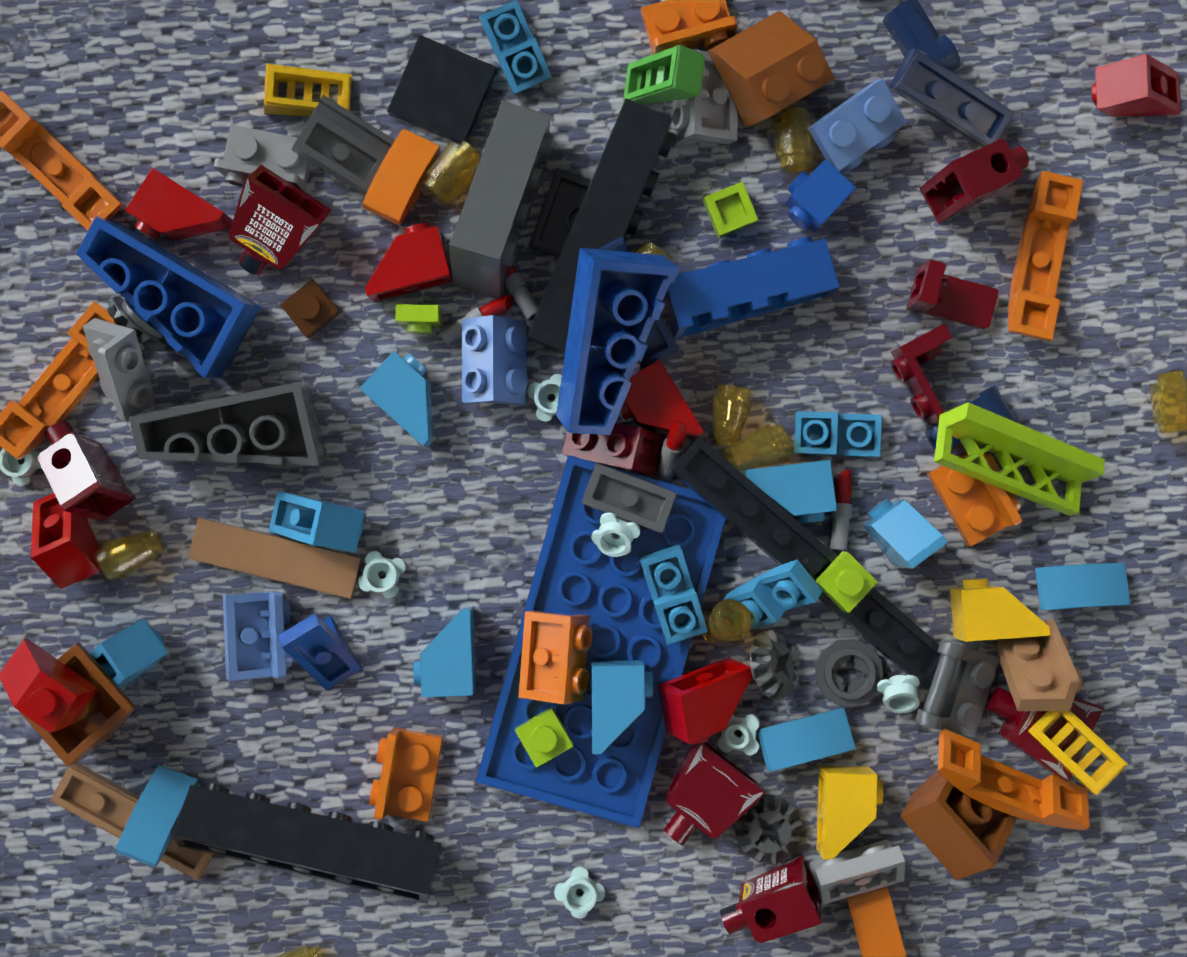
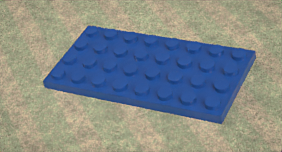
M568 455L475 782L639 828L666 734L658 685L682 676L692 637L667 645L639 557L679 544L682 548L692 585L701 607L725 518L691 489L609 467L677 494L662 533L638 525L640 527V535L632 540L631 552L620 557L608 556L599 550L591 538L593 531L598 530L601 525L600 517L606 512L581 503L596 463ZM525 611L590 616L589 626L592 629V643L587 651L586 669L589 673V685L582 701L557 704L518 698ZM643 660L644 672L652 671L653 697L645 698V710L602 754H592V661ZM553 706L574 746L536 768L516 734L515 728Z

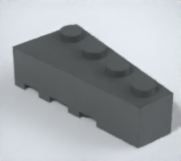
M502 101L449 244L453 286L494 298H501L509 267H512L516 258L521 230H525L530 217L532 194H537L541 186L544 169H541L543 158L550 159L554 148L556 134L550 133L551 115Z
M301 381L129 417L138 457L141 460L242 462L321 466L327 462L309 381Z

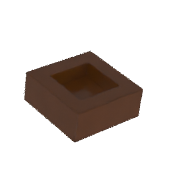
M313 279L280 304L308 339L341 314Z

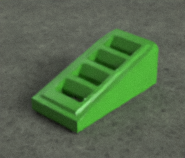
M678 45L629 63L623 101L627 98L644 105L698 96L701 92L705 62L704 55L685 46Z

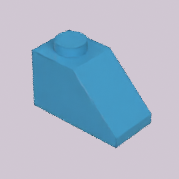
M393 351L359 389L422 446L428 448L433 443L431 384L423 377V374L428 369L410 353L402 358Z
M830 460L741 471L743 475L791 516L799 515L800 523L825 520V512L837 511Z
M278 490L268 531L313 546L356 552L358 541L363 532L365 511Z
M888 498L883 500L868 512L871 519L863 524V527L894 566L913 569L948 543L944 536L906 500H895L893 503Z
M474 606L461 609L422 651L420 660L414 661V685L421 686V697L471 696L477 690Z
M145 619L104 640L90 653L120 689L154 667L168 654L164 648V641L160 633L156 629L150 628Z
M643 660L592 661V754H602L645 710V698L653 697L652 671L644 672Z

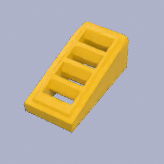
M266 63L264 114L311 116L319 103L312 101L313 84H321L320 99L323 95L329 98L330 84L338 85L337 104L350 111L352 74ZM279 82L287 83L286 98L278 97ZM296 83H304L303 100L295 99Z
M1047 711L1028 730L1050 754L1094 795H1098L1128 765L1071 711ZM1062 716L1067 723L1050 740L1044 733ZM1075 729L1080 736L1063 752L1058 745ZM1089 742L1093 748L1076 764L1071 758ZM1101 754L1106 761L1089 776L1084 770Z

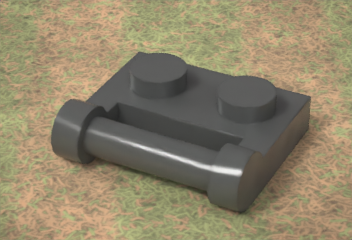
M941 639L937 652L941 653L924 708L918 709L915 722L933 729H947L956 734L975 738L1000 658Z

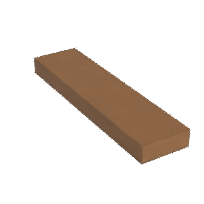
M206 518L197 519L188 554V559L349 599L354 597L363 557Z
M76 762L68 766L50 801L120 839L140 796ZM173 838L160 861L198 881L202 878L214 854L180 847Z

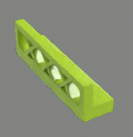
M969 402L949 410L939 417L934 457L935 463L1066 515L1072 516L1079 513L1082 482L1104 475L1105 459ZM952 436L960 439L967 451L968 456L964 459L950 454ZM986 451L994 453L1003 469L999 472L991 470L983 453ZM1020 465L1027 466L1036 483L1032 486L1026 484L1017 467ZM1056 478L1066 482L1065 499L1058 496L1050 481Z

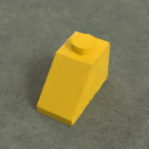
M989 578L962 579L963 587L950 588L953 635L956 639L969 642L1051 636L1050 627L1004 587L989 585Z
M819 765L816 849L823 860L835 858L876 819L877 805H882L884 790L882 780L877 779V774L870 767Z

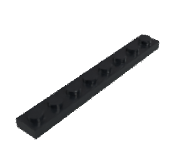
M700 436L695 437L670 467L669 470L779 565L798 559L815 581L838 557ZM874 587L850 613L843 612L822 591L818 598L906 675L918 677L920 687L929 688L941 653L937 652L939 644Z

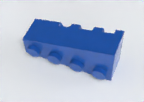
M96 216L76 253L117 294H121L135 308L134 311L145 322H150L166 338L165 341L177 353L185 356L204 379L222 378L261 308V305L117 221Z
M811 236L803 237L787 244L788 248L772 251L771 248L761 249L747 255V258L735 261L724 260L709 265L706 268L677 274L675 282H670L663 299L665 303L664 309L674 340L833 294L840 286L826 239L812 241Z
M580 248L556 416L568 433L611 435L632 383L629 380L637 361H642L648 345L645 342L654 320H659L665 303L663 299L670 282H675L680 270L679 266L665 256Z

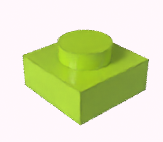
M743 181L703 198L704 206L718 239L755 225L758 222V217Z
M396 304L395 321L401 327H407L408 334L429 335L432 334V327L443 328V310L439 305Z
M844 551L815 580L823 592L846 613H850L878 583L849 552Z
M553 706L515 728L516 734L536 768L574 746Z

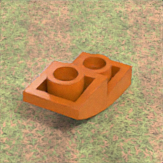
M403 128L373 178L362 203L363 209L400 226L420 197V185L439 159L440 146Z
M888 886L848 897L847 901L862 957H907Z

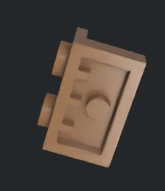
M1055 620L1044 621L1050 627L1051 636L997 639L996 653L1000 658L999 661L1017 711H1070L1076 693L1081 691V671L1079 667L1073 665L1069 655L1067 638L1060 634Z

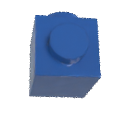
M825 159L810 175L804 170L789 185L787 190L791 193V196L785 203V206L790 209L787 214L799 228L806 230L809 227L815 233L852 194L856 187Z

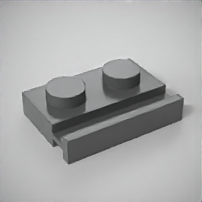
M323 95L294 143L292 151L366 196L374 176L395 140Z

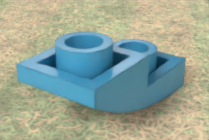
M514 0L479 16L480 23L513 95L552 78L536 38H533L518 0Z
M796 411L794 454L880 457L882 415Z
M680 545L640 556L639 560L667 645L708 632Z
M797 559L756 576L728 593L723 600L736 614V617L750 630L777 623L785 610L817 602L823 590Z
M1125 563L1035 568L1040 611L1131 605Z
M844 707L757 729L767 772L856 749Z
M158 765L123 830L115 849L116 853L156 868L173 839L172 833L190 785L198 786V779Z

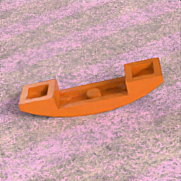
M4 91L0 92V147L10 153L62 203L61 206L87 231L96 216L110 220L124 205L36 119Z
M1042 171L1038 176L1027 209L1011 280L1008 305V332L1048 342L1053 340L1060 299L1055 298L1069 225L1077 217L1084 181L1082 179Z
M95 301L67 332L72 337L71 340L20 401L15 402L11 400L0 413V447L18 460L24 458L47 438L45 431L50 426L64 421L99 378L94 360L88 350L89 345L83 326L94 318L114 323V319L109 316L106 309Z
M947 729L939 732L938 771L961 792L991 808L1028 821L1075 830L1090 828L1087 788L1066 781L1054 774L1040 780L981 755V744Z

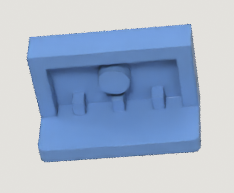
M881 78L874 80L807 129L824 158L843 174L862 163L861 155L872 147L874 150H877L891 143L897 137L895 131L905 125L907 121L884 79Z
M495 315L463 319V403L527 404V321Z
M265 591L223 595L226 679L228 681L264 677L286 678V667H291L292 657L281 647L278 635L284 632V625H289L290 606L287 599L283 600L282 592Z

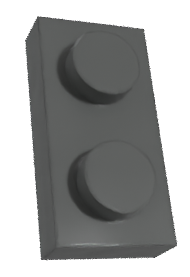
M596 463L581 503L606 513H613L619 518L662 533L677 493Z

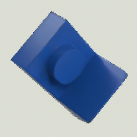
M314 613L278 635L281 647L326 691L362 669L331 616L322 620Z

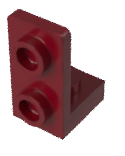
M931 259L916 270L906 309L982 330L990 327L999 293L998 289L945 275L946 263Z
M945 323L891 351L894 360L890 364L895 376L901 383L907 382L914 395L910 399L913 410L921 420L927 419L929 425L939 423L940 415L945 412L921 370L916 357L920 364L944 352L940 345L953 338Z
M615 423L611 435L568 433L567 431L562 453L565 456L571 455L588 461L656 477L665 436L641 427Z

